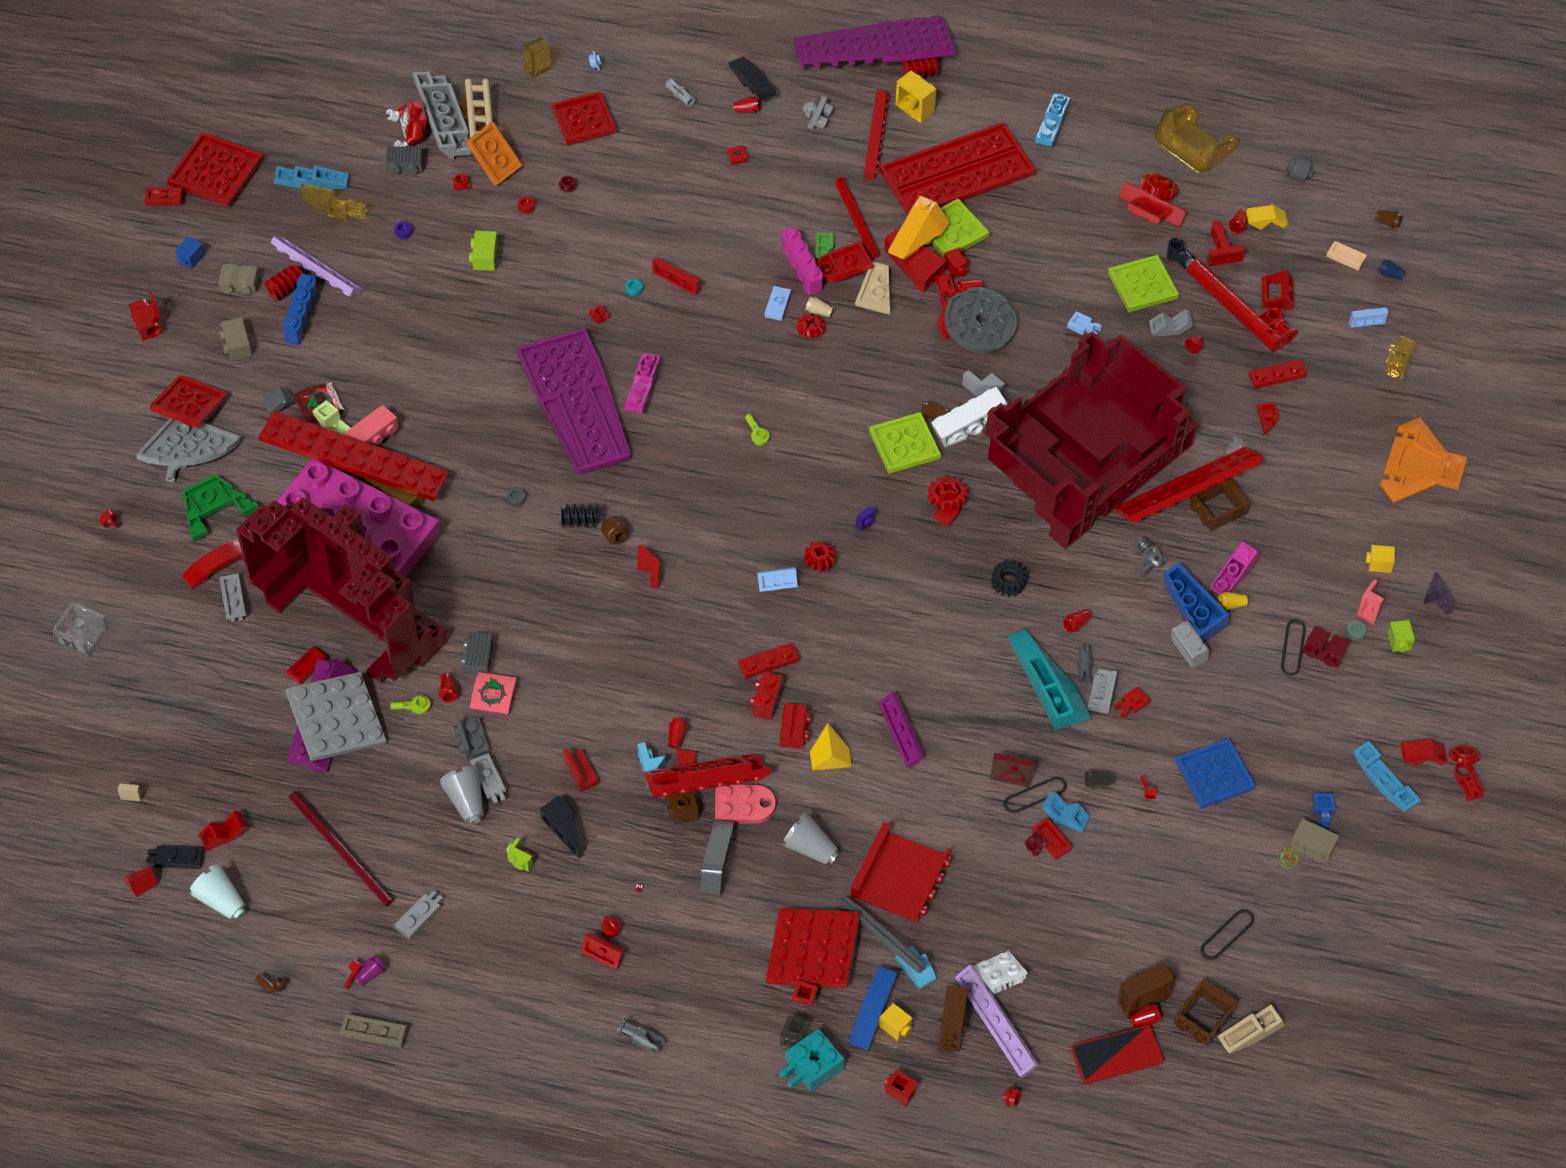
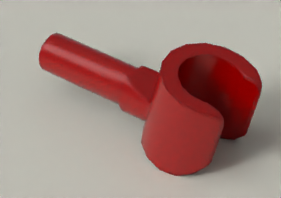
M1141 775L1140 778L1145 789V799H1156L1157 789L1149 787L1145 775Z
M356 959L348 966L352 973L344 985L346 989H349L355 976L363 967Z

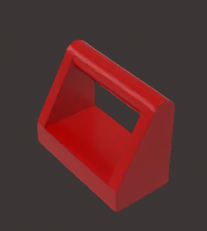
M1288 270L1261 278L1262 308L1269 309L1275 307L1280 310L1295 308L1294 279ZM1269 284H1281V297L1269 300Z

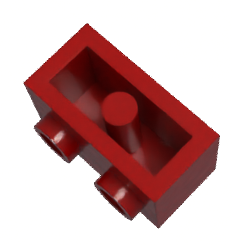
M763 672L762 678L757 680V693L752 695L750 706H753V716L772 720L782 691V676Z

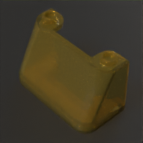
M1190 103L1165 109L1154 133L1155 140L1198 173L1209 171L1232 153L1240 142L1238 138L1231 134L1223 136L1221 141H1219L1196 124L1199 116L1198 111Z

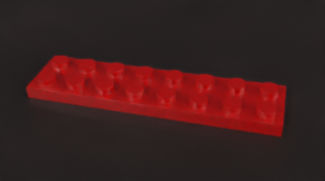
M1244 446L1115 506L1116 513L1132 523L1140 522L1143 520V517L1157 514L1161 509L1174 506L1176 502L1182 499H1189L1197 492L1206 491L1214 484H1221L1231 476H1238L1246 469L1257 467L1259 463L1263 462V457L1256 451Z

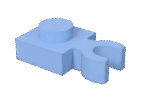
M1076 311L1068 322L1067 328L1084 335L1085 332L1089 334L1092 331L1097 334L1094 330L1101 332L1102 326L1099 323H1092V318Z

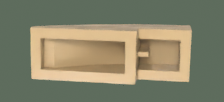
M1269 1005L1259 1013L1251 1014L1217 1037L1227 1052L1231 1054L1262 1040L1285 1025L1273 1006Z

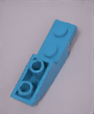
M1062 94L1053 95L1036 135L1035 143L1052 147L1063 124L1070 103V97Z

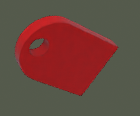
M861 241L824 254L816 262V266L822 272V280L825 282L841 281L873 268L872 261Z

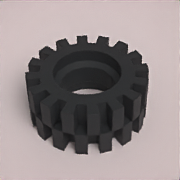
M1005 560L1004 564L999 562L992 572V588L996 589L997 594L1001 592V596L1007 594V597H1011V594H1013L1015 597L1017 592L1021 594L1022 589L1024 590L1027 578L1024 567H1020L1018 562L1015 565L1012 560L1010 563ZM1012 575L1016 578V581L1005 582L1002 580V576Z

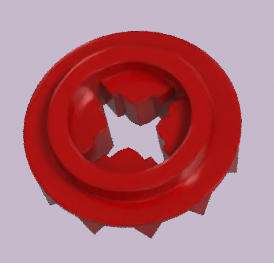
M812 313L807 316L804 314L802 318H798L796 329L803 337H819L825 330L824 319H821L819 315L814 316Z
M1463 745L1450 748L1448 753L1449 758L1453 759L1454 762L1467 765L1469 763L1475 764L1480 761L1481 754L1476 749Z

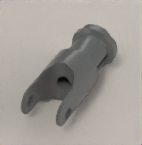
M626 1018L622 1020L616 1032L617 1035L625 1036L632 1040L633 1044L654 1054L659 1052V1048L655 1044L659 1046L665 1045L664 1038L642 1026H635L628 1022Z

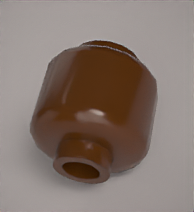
M609 517L601 526L603 536L611 544L623 543L628 537L629 529L619 517Z

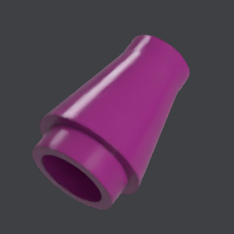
M375 955L372 958L369 957L355 976V979L364 986L367 982L383 973L382 970L385 968V965Z

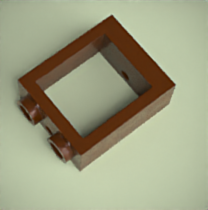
M1229 477L1221 484H1214L1206 491L1193 494L1190 500V508L1194 513H1197L1201 523L1207 526L1211 532L1248 514L1250 501L1232 478ZM1224 493L1235 508L1213 518L1203 503Z
M1165 963L1122 982L1117 1003L1125 1016L1129 1018V1015L1149 1004L1157 1005L1170 999L1175 981L1173 971L1170 968L1168 969Z
M1203 979L1176 1013L1174 1024L1180 1031L1187 1032L1193 1036L1198 1043L1209 1047L1236 1012L1239 1002ZM1200 997L1225 1012L1210 1033L1186 1018V1015Z
M947 985L938 1049H943L946 1052H959L968 988Z

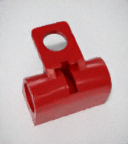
M152 292L149 293L151 302L147 299H142L128 304L131 317L142 341L154 338L162 332L159 322L161 317Z

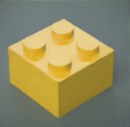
M909 71L897 81L896 106L920 123L935 112L936 88L932 84H929L920 75Z

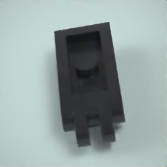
M157 846L156 849H148L147 855L149 856H147L146 862L161 868L201 869L203 848Z

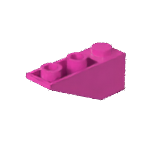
M1242 541L1212 583L1210 589L1217 594H1222L1223 592L1231 593L1260 559L1261 555L1259 552Z

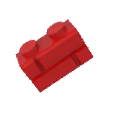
M784 704L780 731L781 747L802 749L804 742H808L809 730H805L806 725H810L811 713H807L808 706Z

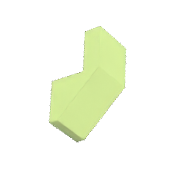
M327 400L312 411L324 428L341 434L350 429L340 419L339 410Z

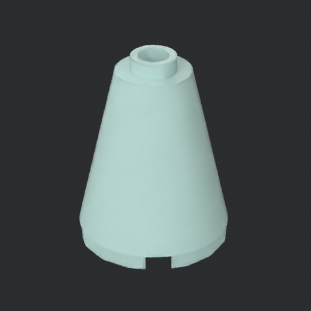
M214 864L209 867L211 870L209 873L205 874L203 872L190 887L191 891L189 894L231 920L234 918L239 919L245 913L244 908L246 905L223 868L219 864Z

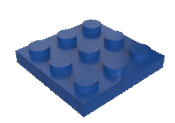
M1229 738L1175 757V763L1201 809L1255 790L1256 785Z

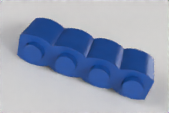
M301 274L297 280V289H295L292 295L293 302L289 305L287 310L288 316L283 322V331L287 344L300 345L304 339V330L309 323L308 317L313 311V302L318 296L314 275Z

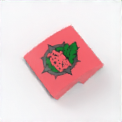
M478 672L470 709L509 715L517 678Z

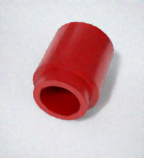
M976 278L958 281V285L955 287L956 294L966 291L968 288H983V283Z

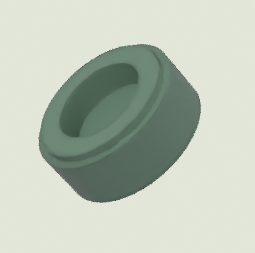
M1352 621L1347 626L1346 634L1352 640H1361L1365 637L1366 626L1360 621Z

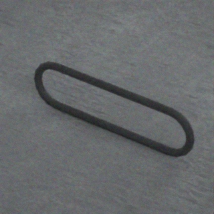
M1298 619L1288 622L1285 633L1281 670L1289 676L1296 675L1301 666L1306 626ZM1293 622H1298L1303 626L1298 666L1295 672L1289 673L1284 669L1289 626Z
M1052 777L1034 786H1031L1027 789H1024L1020 792L1008 796L1007 798H1005L1003 806L1005 810L1010 813L1020 812L1024 809H1027L1031 806H1034L1038 803L1045 801L1047 797L1035 801L1031 804H1028L1017 810H1010L1006 806V802L1013 797H1016L1020 794H1023L1027 791H1030L1036 787H1039L1053 780H1060L1064 784V788L1061 791L1056 792L1059 795L1066 790V781L1061 777Z
M1245 909L1237 911L1202 944L1200 949L1202 956L1209 960L1218 958L1253 925L1254 915ZM1245 912L1251 916V922L1218 954L1210 957L1204 953L1205 945L1237 915Z

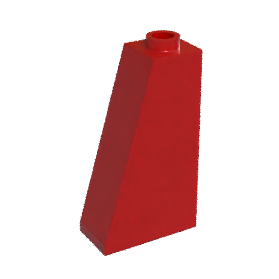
M895 229L892 233L886 235L884 251L915 286L924 293L935 283L936 276L943 275L946 272L947 260L923 245L919 247L917 252L906 259L888 253L899 232L898 229Z

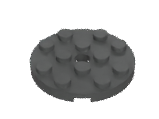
M973 287L961 293L958 292L951 298L945 310L944 323L948 334L958 345L973 352L989 353L1003 348L1011 341L1016 330L1017 317L1015 310H1012L1004 296L991 289ZM981 317L985 322L979 324L976 318Z

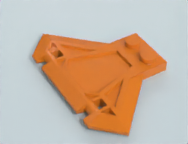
M1421 417L1400 425L1397 433L1402 434V436L1395 437L1383 474L1388 476V479H1382L1380 486L1390 500L1395 503L1435 485L1458 490L1468 457L1447 452Z

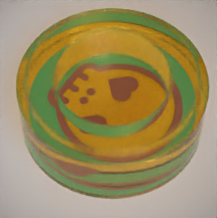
M1285 848L1280 852L1278 861L1283 868L1293 869L1298 865L1300 857L1296 850Z

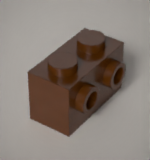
M694 792L664 796L665 801L669 800L670 806H667L669 818L673 817L675 825L698 820V808Z

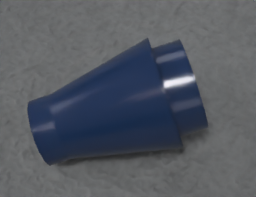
M1383 259L1378 272L1381 273V276L1402 280L1406 270L1389 259Z

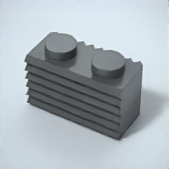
M421 146L387 147V172L393 174L399 172H408L410 174L422 172L423 152Z
M469 632L468 639L464 640L466 655L461 657V667H464L465 674L489 673L493 649V636L491 633Z

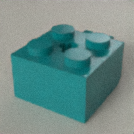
M817 1029L785 1052V1062L788 1066L779 1075L784 1079L795 1072L796 1076L790 1079L787 1085L792 1089L803 1082L812 1092L844 1070V1058L824 1034Z

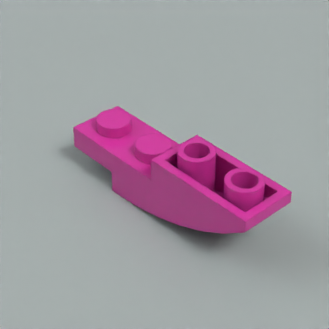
M642 353L634 373L633 384L624 404V410L642 413L644 407H647L661 356Z

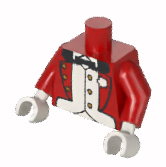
M420 100L406 102L397 111L387 110L386 114L391 115L387 118L388 120L396 122L400 115L405 137L404 143L398 140L394 143V147L411 146L414 143H423L427 119L423 103Z

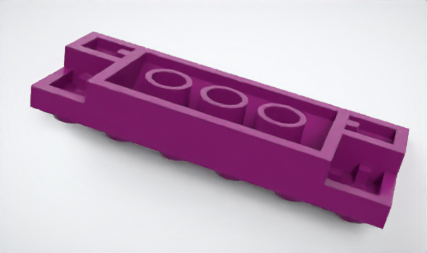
M337 658L335 662L317 659L310 683L357 673V671ZM297 725L287 757L288 763L308 766V770L328 773L332 757L310 761Z

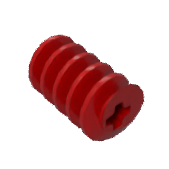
M937 57L915 59V61L908 60V62L902 61L903 76L909 71L917 75L921 74L922 78H925V73H928L929 77H931L932 72L938 76L939 64Z
M290 264L288 268L282 269V272H278L276 276L274 275L271 279H267L265 287L270 297L277 301L276 295L282 298V291L286 294L289 293L288 287L294 290L293 283L297 285L299 276L303 274L302 271L294 264Z

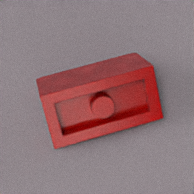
M567 748L563 749L564 762L580 792L598 785V779L583 751L579 750L570 754Z

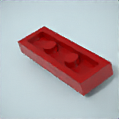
M658 257L652 260V273L695 296L698 295L700 292V280L696 276L690 275Z
M1299 359L1250 370L1249 377L1254 388L1258 389L1306 378L1307 371L1302 360Z
M791 642L738 660V665L746 680L761 675L763 672H770L799 662V655Z

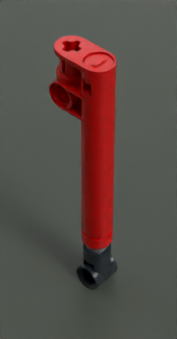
M1172 238L1169 240L1167 258L1171 261H1177L1183 268H1187V273L1271 352L1279 350L1297 336L1298 330L1291 328L1287 324V321L1282 317L1280 309L1275 307L1269 308L1258 315L1199 259L1195 260V256L1184 247L1182 239Z

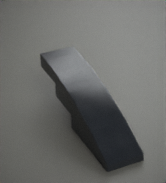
M741 57L728 62V65L744 87L747 86L752 94L755 93L760 101L776 95V90L768 79L748 59Z

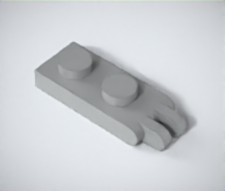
M489 753L470 760L471 766H476L479 771L480 786L486 798H491L493 804L498 803L497 795L501 801L505 800L503 793L506 792V789Z
M435 890L429 895L424 894L394 924L395 929L411 940L441 909L442 905L440 904L443 902L444 897L442 895L438 896V892Z

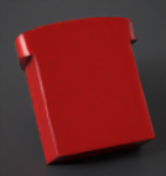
M150 866L143 868L133 875L128 874L123 877L125 883L136 897L158 884Z

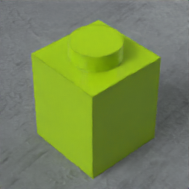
M1410 621L1390 622L1387 634L1392 651L1406 652L1412 650L1415 638Z

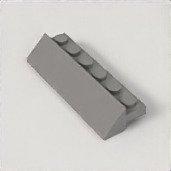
M429 71L413 72L412 76L439 150L452 160H454V156L471 155L472 152L465 143L468 140L469 132L451 83H447L445 75L431 76Z

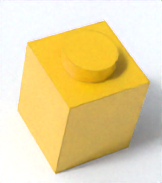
M1371 545L1370 552H1366L1365 563H1369L1368 571L1392 573L1395 563V547Z
M892 1003L880 1016L879 1027L899 1041L903 1036L906 1037L911 1032L912 1017Z

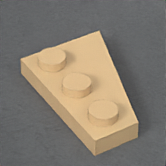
M872 261L873 268L869 269L866 273L855 306L890 314L888 265Z

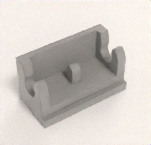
M1099 669L1097 671L1099 675L1095 674L1087 710L1109 714L1117 671Z

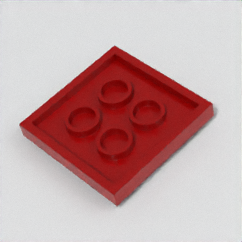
M601 91L551 103V109L566 145L616 133L615 124Z
M178 375L150 404V411L200 429L228 399V393Z

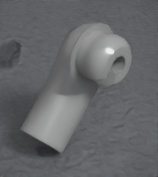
M168 466L166 481L174 482L177 470L179 468L185 469L187 466Z

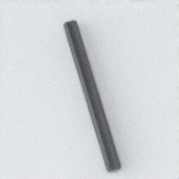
M845 896L840 900L841 906L846 911L859 912L861 916L860 923L917 973L925 970V963L849 896Z

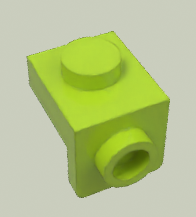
M517 837L507 847L508 862L512 863L517 869H524L529 872L533 867L532 856L521 851V838Z

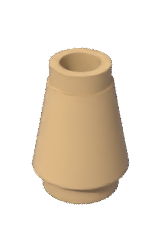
M810 296L805 310L815 315L830 317L833 307H830V305L816 296L815 298Z

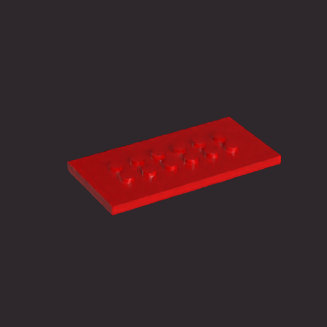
M1004 122L879 165L880 173L907 216L920 196L937 202L941 208L956 199L960 201L1035 175L1036 169Z

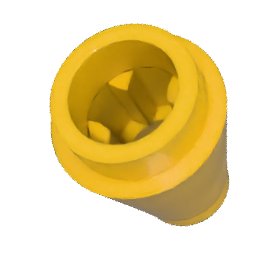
M1223 592L1218 595L1217 602L1226 611L1247 606L1248 599L1246 595Z

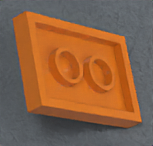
M490 122L465 141L494 186L498 185L522 166L494 122Z

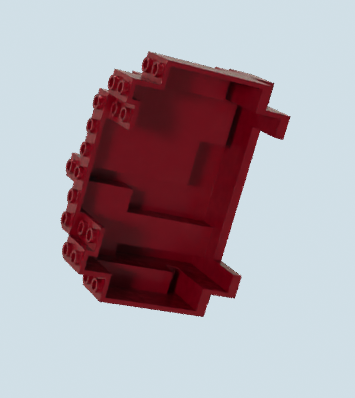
M1093 331L1088 335H1083L1078 342V349L1071 355L1070 366L1065 368L1060 376L1054 377L1046 387H1041L1036 395L1032 398H1027L1023 405L1022 398L1019 397L1015 401L1009 402L1007 406L1000 403L996 407H992L987 413L985 435L990 439L988 460L1013 480V484L1036 503L1035 512L1050 524L1049 536L1065 550L1092 528L1094 517L1100 514L1105 518L1115 510V506L1122 504L1194 444L1198 423L1190 417L1191 412L1183 406L1187 388L1122 334L1116 339H1111L1109 343H1106Z
M304 497L296 504L290 501L286 506L274 500L268 507L262 504L236 529L248 582L263 591L266 605L281 614L307 589L385 642L386 650L367 669V674L383 684L388 677L395 682L413 662L423 668L448 642L446 629L415 609L410 580L395 571L391 555L365 539L361 513L347 504L332 517Z

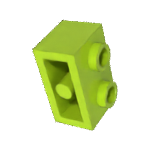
M475 231L474 238H471V249H473V252L469 253V263L473 264V270L495 271L496 231Z

